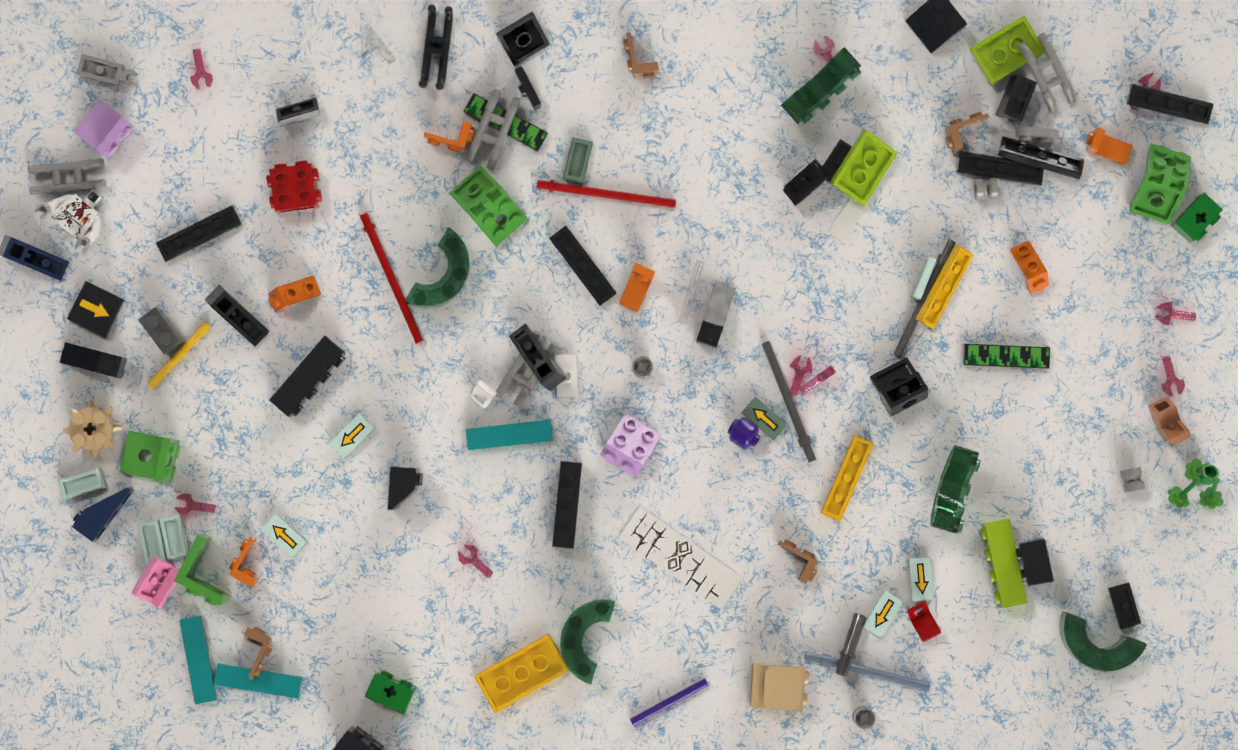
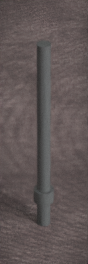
M948 239L942 254L939 253L936 259L937 264L926 285L922 298L918 301L893 353L894 355L902 356L918 323V320L915 318L956 244L955 241Z
M770 341L764 342L762 346L799 437L797 441L800 448L803 447L808 463L816 460L811 447L812 441L805 432Z

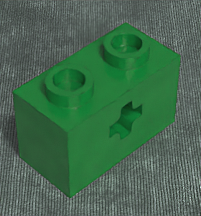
M1204 192L1188 206L1171 226L1189 243L1195 240L1199 241L1207 233L1205 229L1208 225L1213 226L1221 218L1219 214L1223 209ZM1198 215L1201 216V222L1199 223L1195 222Z
M382 670L381 673L376 672L364 697L404 714L416 689L412 688V683L401 679L399 682L393 679L391 673ZM394 686V691L397 693L389 696V691L386 688Z

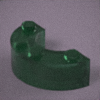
M845 47L842 48L811 80L781 104L782 108L797 124L803 122L805 125L814 117L813 112L818 108L823 110L831 103L830 97L834 94L840 95L847 88L845 83L850 79L853 81L862 73L859 70L862 66Z
M449 227L437 245L438 249L444 253L448 262L445 275L434 284L423 285L415 282L404 300L405 303L417 308H437L451 302L463 290L469 275V255L460 236Z
M956 445L953 446L935 494L930 517L931 527L953 534L961 533L964 525V520H961L966 506V504H963L964 496H968L971 484H969V481L974 471L977 472L981 462L978 459L979 452Z
M596 599L588 601L576 608L563 626L560 638L563 660L568 669L585 683L592 684L597 662L589 658L585 653L582 645L583 635L592 624L610 622L616 600Z
M1062 611L1059 629L1063 645L1076 661L1089 668L1100 671L1120 670L1135 662L1147 646V643L1121 635L1118 642L1112 646L1105 648L1097 647L1087 637L1085 629L1087 620L1068 612Z

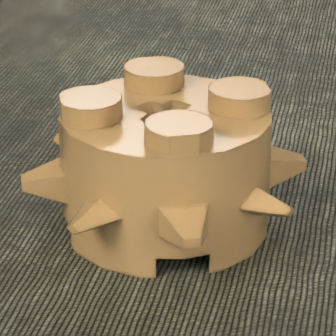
M89 400L87 408L79 411L70 410L72 417L69 427L63 429V433L70 435V439L74 443L72 447L73 452L80 449L89 450L92 459H95L98 450L106 447L112 450L116 448L112 439H114L116 431L122 429V426L115 424L114 419L111 418L113 407L110 406L104 410L96 409L93 400ZM91 424L92 426H96V431H92V435L91 432H89V427H91Z

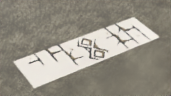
M642 507L638 508L618 537L721 610L743 579V577Z

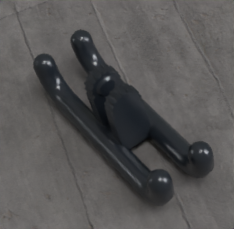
M430 4L428 6L421 77L418 84L420 88L427 87L431 58H439L438 77L435 87L437 90H442L446 81L453 9L450 6L445 8L443 36H434L436 6Z

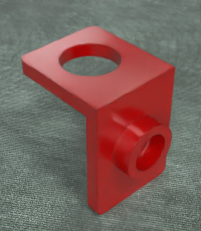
M926 601L907 610L909 619L922 642H926L941 634V630L931 615ZM922 608L921 611L914 613L916 610Z

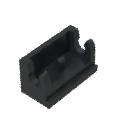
M1020 74L1010 76L995 115L1003 118L1007 117L1011 122H1022L1037 82Z
M814 159L783 186V191L796 206L831 176L819 161Z

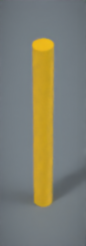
M204 321L147 384L154 389L211 326Z

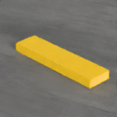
M955 244L916 316V320L934 330L972 260L973 254L960 245Z
M856 435L853 436L821 509V514L839 522L841 521L874 443Z

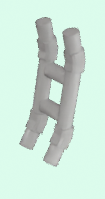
M1041 33L1037 38L1048 56L1047 58L1037 62L1026 42L1021 43L1018 47L1040 88L1049 113H1055L1057 107L1053 94L1049 89L1060 84L1069 104L1076 102L1072 85L1062 68L1052 43L1048 40L1045 33ZM1052 64L1057 76L1045 81L1040 70Z
M497 89L493 90L486 104L467 157V161L475 162L482 141L494 145L486 166L490 170L495 169L512 120L521 102L518 97H513L505 118L494 114V109L501 95V92ZM489 121L501 125L497 137L485 133Z
M104 159L28 165V174L52 173L53 185L30 186V195L87 191L106 187L105 179L83 181L82 169L104 166ZM73 170L75 183L62 184L61 171Z
M534 330L533 333L539 339L541 333ZM553 341L549 345L547 351L552 357L559 345ZM521 354L518 355L495 391L497 393L495 396L501 398L513 379L522 384L524 387L512 404L515 409H520L538 381L533 373L528 379L518 372L525 362Z

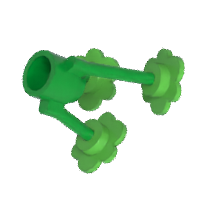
M1194 459L1191 463L1186 464L1185 477L1189 480L1192 479L1193 482L1183 491L1177 486L1168 490L1170 495L1168 497L1169 502L1176 505L1179 509L1189 505V501L1186 499L1188 497L1187 493L1198 483L1203 485L1212 484V487H1208L1205 491L1200 492V505L1208 506L1209 509H1215L1216 506H1222L1224 502L1221 498L1222 493L1216 491L1217 485L1220 482L1218 469L1209 462L1202 464L1199 459Z

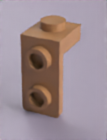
M628 32L627 39H623L625 52L629 51L630 59L627 60L628 72H633L634 78L641 76L643 79L654 78L655 74L659 73L658 62L636 65L631 32Z
M977 112L970 115L968 120L962 121L959 118L950 121V125L945 128L947 134L945 142L948 149L951 148L953 153L961 151L964 147L958 129L986 121L989 118L988 113L982 115V112Z
M785 539L784 543L779 541L777 545L807 560L798 580L805 584L808 580L812 582L817 573V570L814 569L818 563L814 559L816 555L805 549L803 553L796 550L795 547L797 545Z
M247 627L244 639L262 647L249 673V679L254 680L256 675L260 676L264 667L262 661L265 656L269 657L273 645L271 644V637L266 636L265 631L257 627L253 629Z

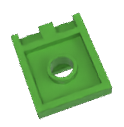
M1151 143L1147 153L1145 175L1129 206V211L1170 224L1189 185L1191 156ZM1160 197L1162 198V201L1154 202L1152 198Z
M481 165L449 192L451 197L473 219L495 246H498L528 219L506 191ZM503 214V218L496 222V218Z
M128 430L120 472L151 478L159 482H171L176 472L175 462L180 453V441ZM145 449L151 452V458L147 462L142 461L140 458L141 452Z
M199 534L194 540L174 582L186 587L185 591L194 596L202 595L206 597L204 601L216 606L227 603L231 596L230 594L193 576L212 537L206 534Z

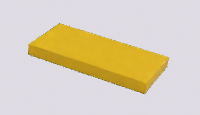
M546 634L474 675V678L494 713H497L567 673L569 669L550 635Z

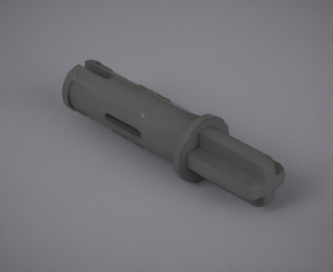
M853 614L843 650L839 652L841 657L836 669V674L846 677L848 675L852 660L856 658L855 651L867 619L864 615Z

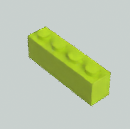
M1006 518L982 523L980 536L981 540L986 542L987 549L984 550L986 562H990L991 570L988 573L990 582L995 584L996 591L993 592L995 604H999L1000 608H1007L1028 603L1024 582L1021 579V568L1017 560L1016 545L1010 519Z

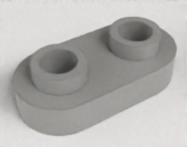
M1016 127V137L1020 138L1019 141L1032 142V139H1041V143H1054V140L1058 139L1059 130Z

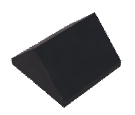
M533 12L496 33L499 43L513 66L550 45Z

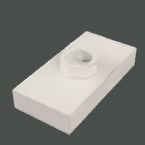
M577 354L555 355V362L567 378L556 386L557 398L578 397Z

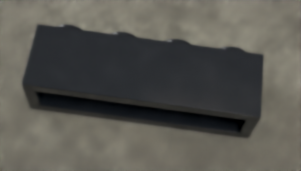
M324 335L269 401L286 416L291 418L294 415L296 417L304 408L302 404L307 399L310 401L318 392L316 388L319 384H325L332 376L330 374L331 370L342 365L346 359L343 357L346 352Z
M561 461L552 547L574 549L582 463Z

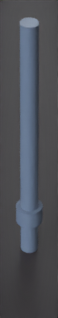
M806 651L804 655L805 660L820 663V666L827 668L829 666L837 668L839 659L831 658V655L824 653L820 655ZM851 663L849 669L851 672L925 691L930 689L929 682Z

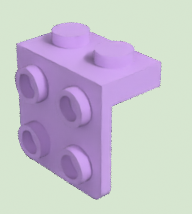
M98 101L76 128L75 133L108 159L109 156H112L117 151L119 143L128 137L134 125L106 103Z
M625 414L600 455L606 461L623 469L625 473L636 477L661 436L642 422Z

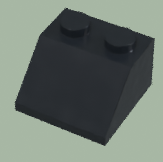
M928 0L905 20L930 54L962 31L967 25L966 21L949 0Z
M390 467L387 510H396L418 491V486L423 484V473H419L420 469Z
M1040 537L1018 543L1019 548H1016L1015 551L1017 560L1022 561L1024 568L1020 570L1022 582H1027V586L1053 582L1054 578L1045 538Z

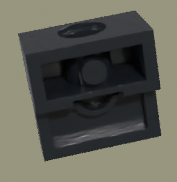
M907 357L870 376V381L878 392L880 400L890 417L928 398L929 389L919 372L915 371Z

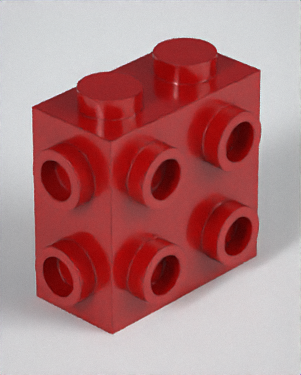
M297 161L294 166L276 164L273 169H269L270 175H266L268 188L272 189V196H269L270 207L277 214L319 208V202H322L321 190L317 189L316 181H319L318 169L314 168L311 163H308V161Z

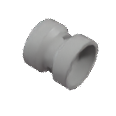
M990 178L988 181L975 179V200H983V198L998 199L997 178Z
M645 356L637 357L632 364L633 374L638 378H646L651 375L653 371L652 361Z
M1141 467L1120 471L1121 478L1124 479L1125 483L1123 485L1124 492L1145 488V484L1141 480Z
M866 706L857 707L852 714L854 723L862 729L871 728L876 721L874 712Z

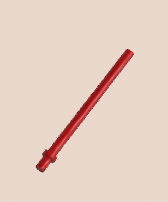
M551 179L550 181L537 180L536 186L538 189L549 190L551 193L559 191L675 208L676 199L557 183Z
M368 213L360 215L364 225L363 231L368 234L415 343H420L424 340L374 229L376 226L374 223L372 224Z

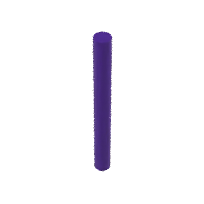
M704 678L632 717L630 719L632 725H638L709 686L706 679Z

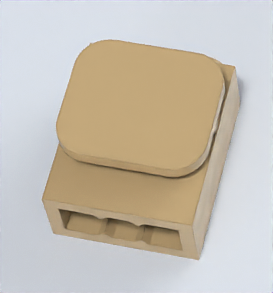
M752 663L750 707L803 711V706H807V693H804V684H808L809 672L805 671L804 666Z

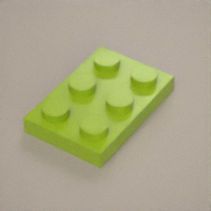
M1025 16L969 49L990 85L1027 64L1018 47L1021 43L1026 42L1035 58L1045 53L1037 35Z
M863 129L833 176L830 184L859 205L865 206L898 152L868 130Z

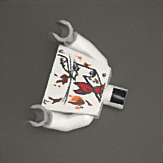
M91 191L85 199L77 194H68L55 198L46 204H39L34 213L37 211L44 212L39 218L41 220H44L48 213H51L49 217L77 239L75 249L82 245L84 246L82 253H86L88 246L100 235L102 224L100 217L102 214L94 207L102 198L94 191Z

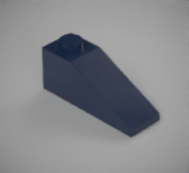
M8 235L4 236L0 245V256L60 281L69 264V261Z
M127 487L84 509L83 512L80 510L73 518L75 523L72 527L90 541L97 542L134 492V489Z

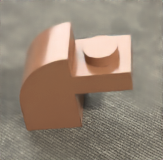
M1168 397L1148 405L1154 424L1165 442L1168 441L1173 446L1191 437L1190 430L1180 420L1177 407Z

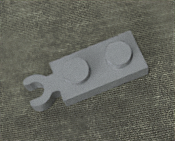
M84 54L81 55L77 75L116 86H119L120 81H123L131 87L135 86V83L128 81V76H137L138 73L132 69L123 71V64Z

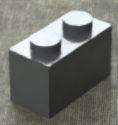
M154 307L138 319L163 354L169 355L185 343L161 309Z

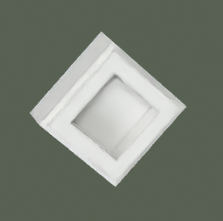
M480 380L468 396L485 409L497 393Z

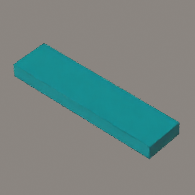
M551 420L466 429L468 450L553 441Z
M202 616L179 620L195 704L216 701L217 695L215 685H213L214 679Z
M217 663L213 685L299 698L302 683L301 676L262 670L260 676L256 675L254 680L249 679L251 668Z

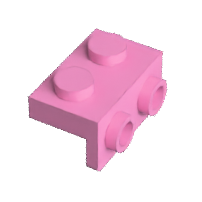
M153 556L131 593L136 597L151 602L160 609L176 584L174 580L179 569L172 563Z

